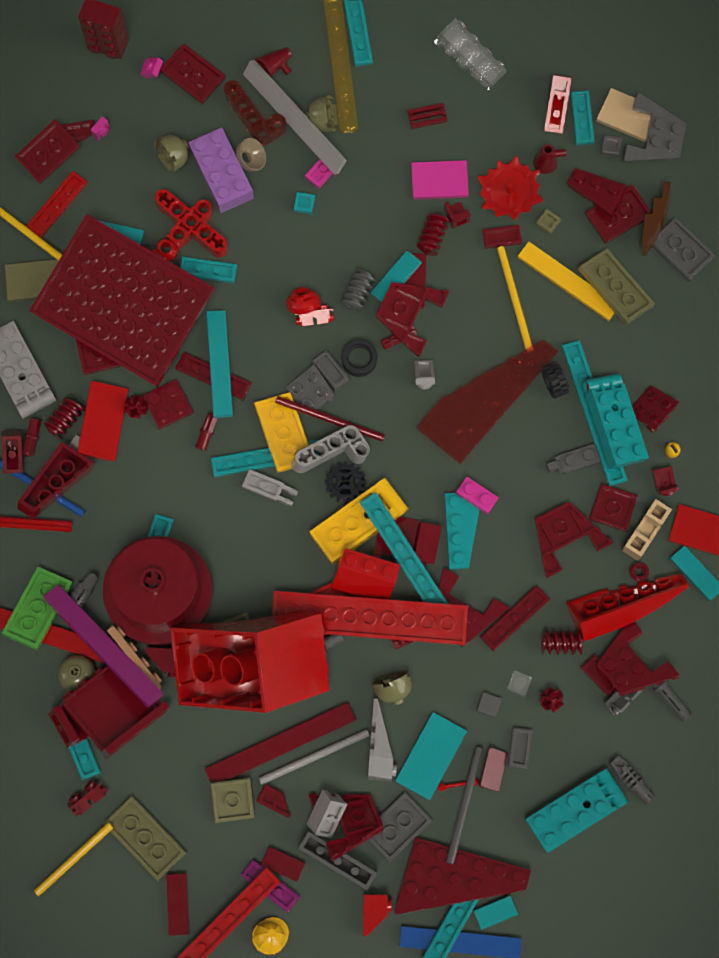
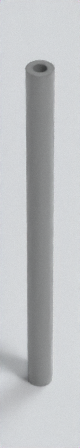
M367 729L263 775L259 777L261 785L370 735Z

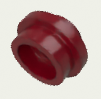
M637 562L631 566L629 574L634 581L641 582L647 579L649 569L644 563ZM637 569H640L642 571L641 576H638L636 574Z

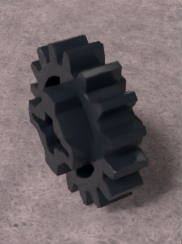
M344 462V466L337 463V469L330 468L332 474L326 473V477L329 479L325 481V485L329 486L326 488V492H332L330 498L337 497V503L342 499L344 504H346L347 500L353 501L354 497L360 496L359 492H365V489L362 487L366 485V481L362 480L365 478V474H359L361 468L354 469V463L350 467L347 466V462ZM334 478H335L336 481L338 482V484L335 486V488L333 487V484H332ZM356 478L358 479V487H357V488H356L355 485L353 484V482L356 480ZM342 481H349V485L344 484L342 486Z

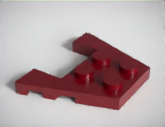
M391 282L375 317L413 354L419 357L427 341L409 331L423 301L426 300L442 308L449 291Z
M570 502L535 519L546 579L563 570L554 552L588 535L597 552L613 544L609 537L607 538L597 526H594Z
M444 568L439 585L440 592L448 604L466 605L450 595L459 576ZM495 598L484 615L469 607L466 645L502 614L507 612L509 607Z
M635 622L626 625L596 664V668L620 697L643 690L647 686L659 685L663 681L679 678V673L669 662L651 672L628 646V644L642 635V630Z
M309 794L312 810L319 798L316 794ZM346 794L345 796H340L347 803L339 821L344 837L326 842V848L331 861L336 860L383 831V824L371 794Z

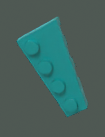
M445 493L449 570L469 569L480 509L455 493Z

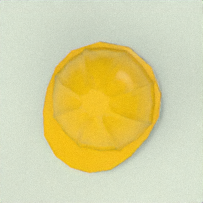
M276 917L263 920L253 930V945L257 951L264 955H274L280 952L288 940V926L282 919Z

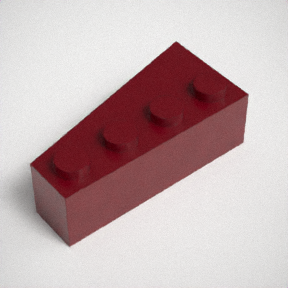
M61 442L18 501L17 509L32 519L36 518L93 470L94 462Z

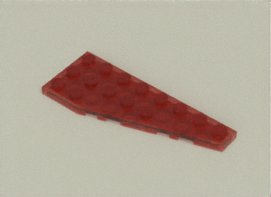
M544 340L524 350L523 353L514 358L512 357L504 364L495 367L468 385L459 388L451 395L442 398L417 426V430L461 465L542 372L541 368L548 365L558 351Z

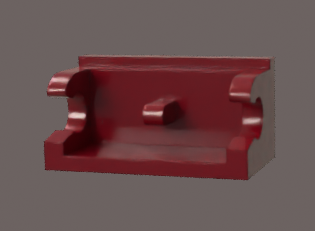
M424 522L418 524L414 552L424 565L435 564L442 526Z

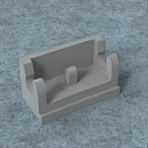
M322 790L307 821V825L314 835L332 838L347 803L338 794L335 793L334 796H331L327 790Z

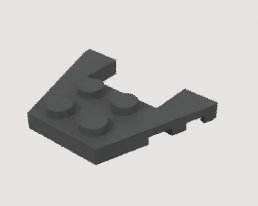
M637 93L633 111L650 115L645 146L642 149L627 144L622 162L678 160L687 123L641 93Z

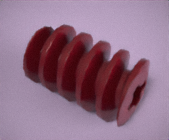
M429 214L426 219L427 221L424 223L425 228L422 229V235L419 237L420 241L417 242V248L427 255L437 256L438 253L434 251L440 250V246L437 243H443L439 236L445 237V233L441 230L448 229L444 223L449 224L450 220L442 215Z
M64 398V404L58 405L60 410L55 409V416H49L50 422H44L46 429L59 440H61L59 433L66 435L64 427L71 429L68 423H76L73 416L81 417L78 410L85 412L84 408L72 399Z
M545 630L541 640L542 655L545 649H547L549 655H551L553 649H555L557 655H559L561 649H563L564 655H567L569 649L572 655H575L576 650L582 655L583 642L580 632L575 631L573 636L572 631L568 630L565 636L563 630H560L558 635L556 630H552L551 635H549L548 630Z

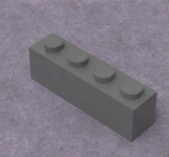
M309 831L298 848L302 853L365 891H368L377 876V872L347 854L331 861L326 848V842Z

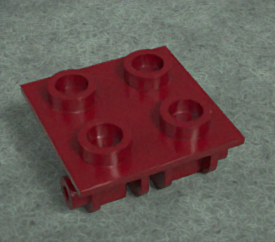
M650 385L632 407L636 419L647 425V429L653 433L665 422V419L669 418L670 413L676 409L680 402Z

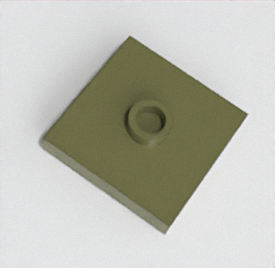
M250 778L210 783L215 823L255 818Z

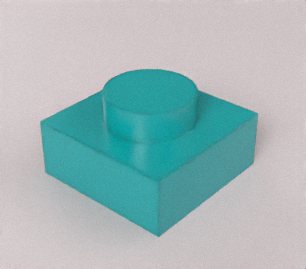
M297 192L294 212L312 215L315 195Z

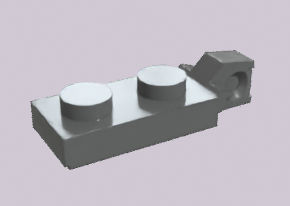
M595 444L560 454L554 457L555 461L548 463L546 467L548 473L559 470L560 474H567L599 464L601 460Z

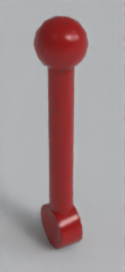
M477 778L475 780L474 786L479 784V780ZM467 781L446 785L440 783L438 784V790L444 791L446 788L465 786Z

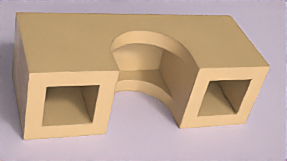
M655 499L622 551L639 561L672 509Z

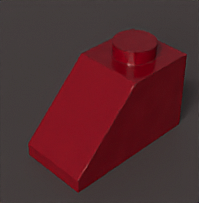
M21 430L1 431L3 474L23 473Z
M145 647V653L165 675H168V678L176 679L173 649Z

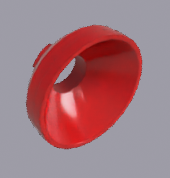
M299 287L289 295L286 300V306L288 311L293 314H307L316 310L320 306L321 301L317 292L306 287Z

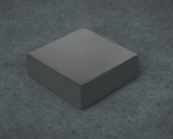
M604 135L601 154L619 157L622 138Z
M483 692L477 712L495 718L502 699Z

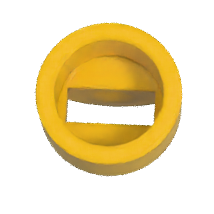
M670 442L665 447V454L669 458H676L680 454L681 448L676 442ZM671 445H673L677 453L674 452Z

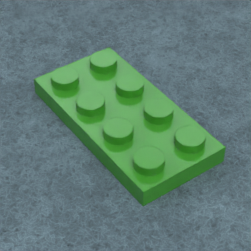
M37 567L2 631V636L38 651L57 615L43 599V596L57 585L68 594L73 582Z

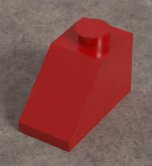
M364 895L363 936H368L388 916V912H392V900H388V895Z

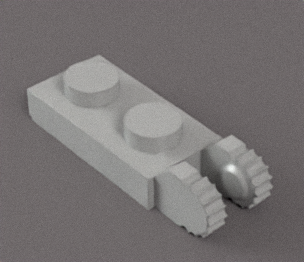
M250 469L242 484L243 489L287 506H292L293 502L288 498L280 496L282 490L294 496L298 493L297 490L286 486L284 483Z

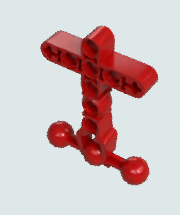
M161 189L156 192L155 201L157 208L171 219L175 226L170 230V234L166 235V238H162L156 243L155 249H152V252L171 261L175 259L181 247H184L193 238L216 258L226 256L228 252L226 239L207 224L213 215L212 205L208 200H199L190 209L168 190ZM207 208L208 211L206 213H201L200 209ZM177 209L182 211L180 214L173 213ZM189 221L196 222L194 226L187 225ZM203 233L210 234L207 238L201 237ZM177 234L183 235L181 239H175L174 237ZM165 247H169L171 249L167 253L162 252V249Z

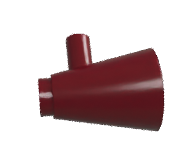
M287 47L255 59L270 77L280 68L286 76L292 72L286 63L292 57L291 51Z
M544 145L534 156V168L536 170L539 169L542 174L552 173L558 165L557 157H565L566 150H554L552 145Z

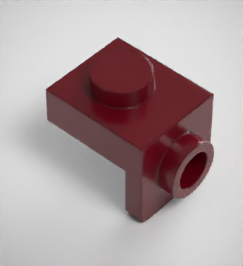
M671 465L652 469L655 488L660 495L670 496L675 491H679Z

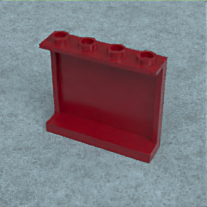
M108 666L106 668L100 667L96 670L94 677L90 680L88 678L83 680L78 685L79 688L76 691L70 690L63 696L64 700L61 704L63 709L106 760L163 716L169 709L165 701L161 703L159 700L147 708Z

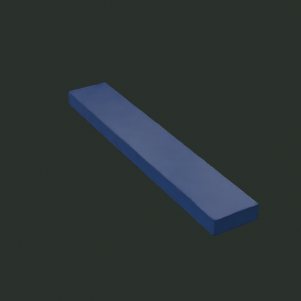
M401 926L399 947L427 950L438 930ZM460 932L450 952L502 958H520L522 938Z

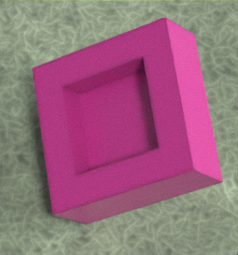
M158 57L146 58L140 75L144 78L157 77L163 61Z
M103 116L91 129L92 137L97 141L101 137H105L110 128L108 120Z

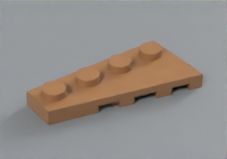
M113 625L109 626L106 631L113 637L118 646L161 689L162 686L159 683L162 680L156 672L151 674L147 669L150 665L144 657L139 659L135 654L138 650L131 641L127 643L124 640L125 633L119 626L116 628Z

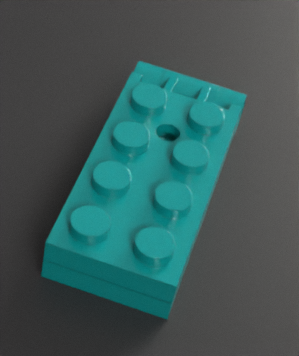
M617 373L583 380L582 389L586 395L609 469L642 463L647 460L649 456L621 375Z
M606 768L526 818L525 821L547 854L628 803V800ZM583 802H589L590 807L585 808L583 806Z

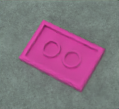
M467 160L411 163L413 200L468 198Z

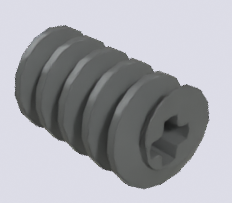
M356 269V273L352 276L353 280L350 281V286L346 289L348 293L344 294V299L340 302L344 307L352 311L364 309V306L360 303H366L367 300L363 296H370L367 289L372 290L373 286L369 283H376L371 274L361 269Z

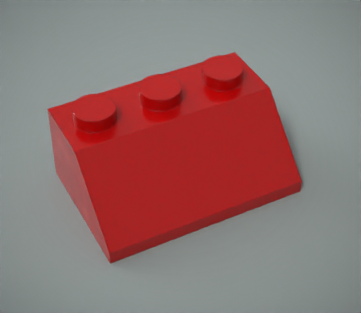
M344 548L339 558L331 588L362 598L389 599L400 565Z

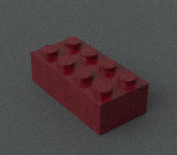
M84 0L78 19L87 49L95 54L102 53L111 59L118 58L122 60L129 39L121 8L97 0Z

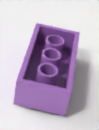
M223 128L188 142L190 152L220 213L254 199L253 190Z

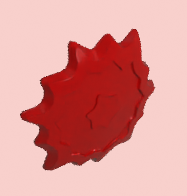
M517 156L509 164L497 161V168L495 170L489 169L488 175L477 176L482 185L480 196L485 199L482 209L493 210L497 217L508 215L513 220H516L522 212L529 213L533 205L543 202V199L538 194L540 184L536 182V177L539 175L540 170L531 171L528 165H521Z

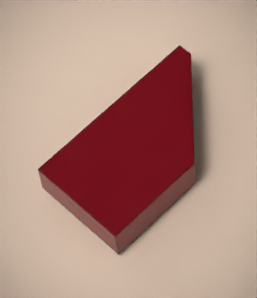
M265 784L256 802L289 819L290 813L283 792Z

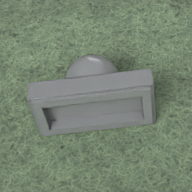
M433 360L414 361L415 383L417 387L422 390L431 388L435 384Z

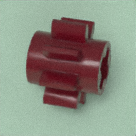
M132 395L131 399H126L124 403V412H127L130 418L140 419L141 414L146 415L148 409L146 407L148 402L144 401L142 396Z
M550 686L540 694L542 697L540 704L546 711L551 709L554 713L564 705L562 702L564 695L558 688L552 690Z

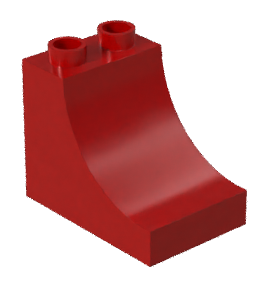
M289 612L245 621L185 623L170 628L179 705L267 713L329 691V668L326 662L325 630L322 624L321 613Z

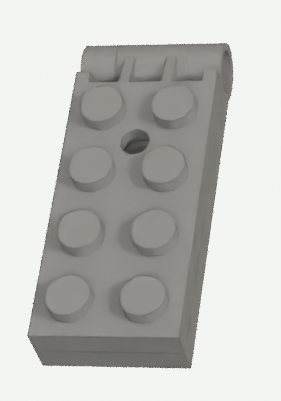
M14 321L0 327V377L21 417L24 419L57 401Z

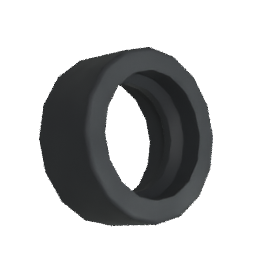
M352 340L342 350L341 361L343 368L352 376H367L376 367V349L366 340ZM363 348L368 351L370 362L366 367L358 369L350 365L348 356L353 349Z

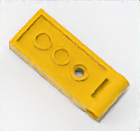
M386 478L380 480L309 531L312 539L332 565L339 561L344 548L354 550L378 533L370 518L364 516L366 512L360 504L361 501L376 492L394 521L409 509Z

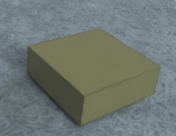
M546 209L535 225L551 235L562 219Z

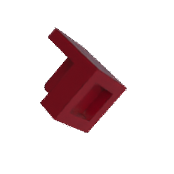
M461 202L449 206V203L444 204V212L450 220L452 229L470 222V213L468 209L464 210Z

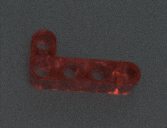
M230 80L225 84V98L252 138L258 140L262 146H265L285 134L286 119L283 115L275 114L264 120L237 81ZM241 104L247 105L245 108L238 107ZM251 118L257 119V121L253 123L249 122L248 120ZM276 123L282 124L281 127H274ZM260 133H266V134H267V135L264 136V137L258 136Z

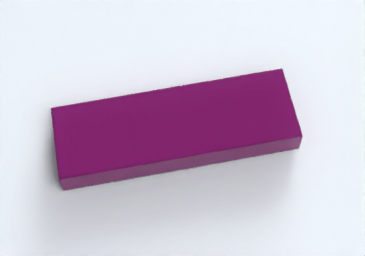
M252 860L241 876L249 883H252L264 868ZM282 882L267 896L287 913H289L300 898Z

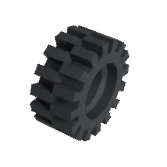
M553 362L541 368L544 382L552 398L555 399L569 393L567 380L558 362Z

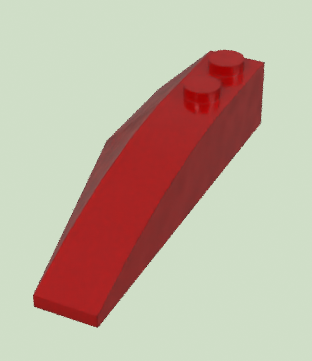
M681 574L656 578L655 582L652 583L641 581L638 582L637 586L627 587L626 585H621L619 589L609 591L608 588L566 602L576 630L580 632L583 641H587L622 628L652 613L687 589L689 584Z

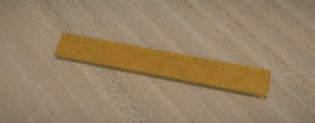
M323 0L340 133L358 132L342 0Z

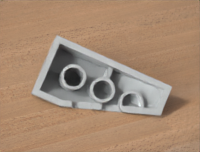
M374 699L368 780L392 781V776L396 777L397 765L393 764V756L378 699Z

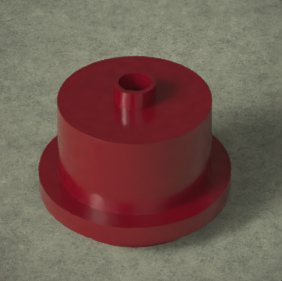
M151 536L130 543L113 558L103 581V601L116 627L119 626L130 639L146 645L161 646L172 644L170 628L185 623H202L208 614L212 602V580L204 560L188 544L171 537Z

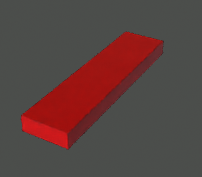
M72 171L26 227L40 238H43L88 182Z

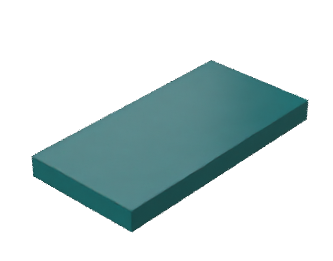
M433 712L395 782L430 801L467 730Z

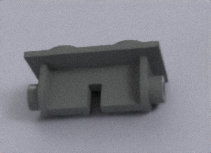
M640 690L621 697L615 691L604 704L613 716H618L630 705L628 700L631 699L633 701L643 691Z

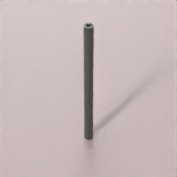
M479 747L475 748L446 863L454 864L483 752V749Z

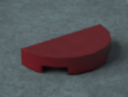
M82 121L62 126L76 142H81L92 135L91 129L95 125V121Z

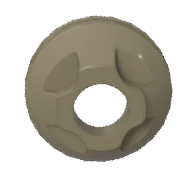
M246 138L238 144L236 157L245 170L254 172L265 166L266 152L258 140ZM243 153L248 156V162L243 160Z

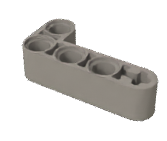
M349 425L298 451L292 461V469L297 473H304L344 451L353 463L361 464L368 456L370 448L360 431L355 426ZM346 435H350L353 439L347 438ZM330 443L336 444L337 447H332ZM356 450L361 451L363 455H359ZM314 451L320 452L321 456L316 455Z

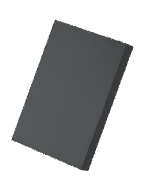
M676 217L660 231L656 242L652 246L688 282L716 256Z
M404 792L380 816L383 831L368 841L390 863L433 820Z

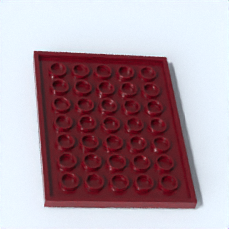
M86 214L29 312L158 387L215 288Z

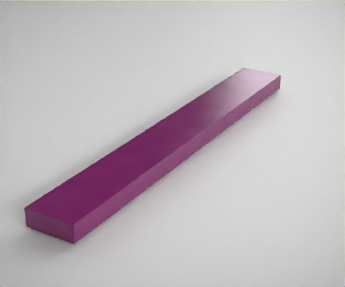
M59 585L43 596V599L147 708L163 696V692Z

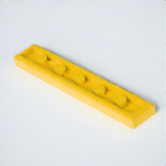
M528 242L519 253L518 259L608 322L615 314L591 284L532 243Z

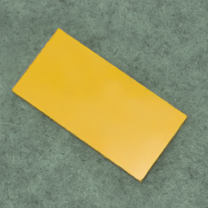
M291 392L278 395L279 397L293 401ZM277 396L254 402V406L277 473L292 469V461L296 453L308 447L309 444L297 411L276 404Z

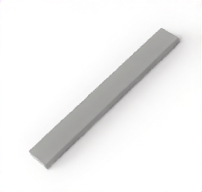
M250 60L243 75L334 175L339 174L347 160L255 60Z

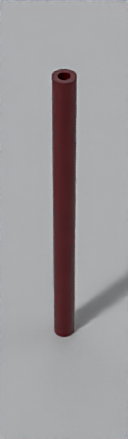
M277 396L276 404L343 428L352 425L362 435L381 442L384 440L385 435Z

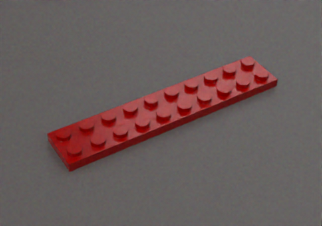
M274 591L272 616L289 612L321 613L322 624L325 630L324 634L466 645L469 606Z

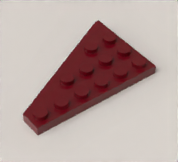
M415 837L394 914L400 915L523 892L527 889L531 870L462 850H457L454 864L446 863L450 847Z

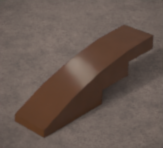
M663 182L662 198H654L653 213L645 214L642 237L643 256H647L664 225L672 192L671 182Z

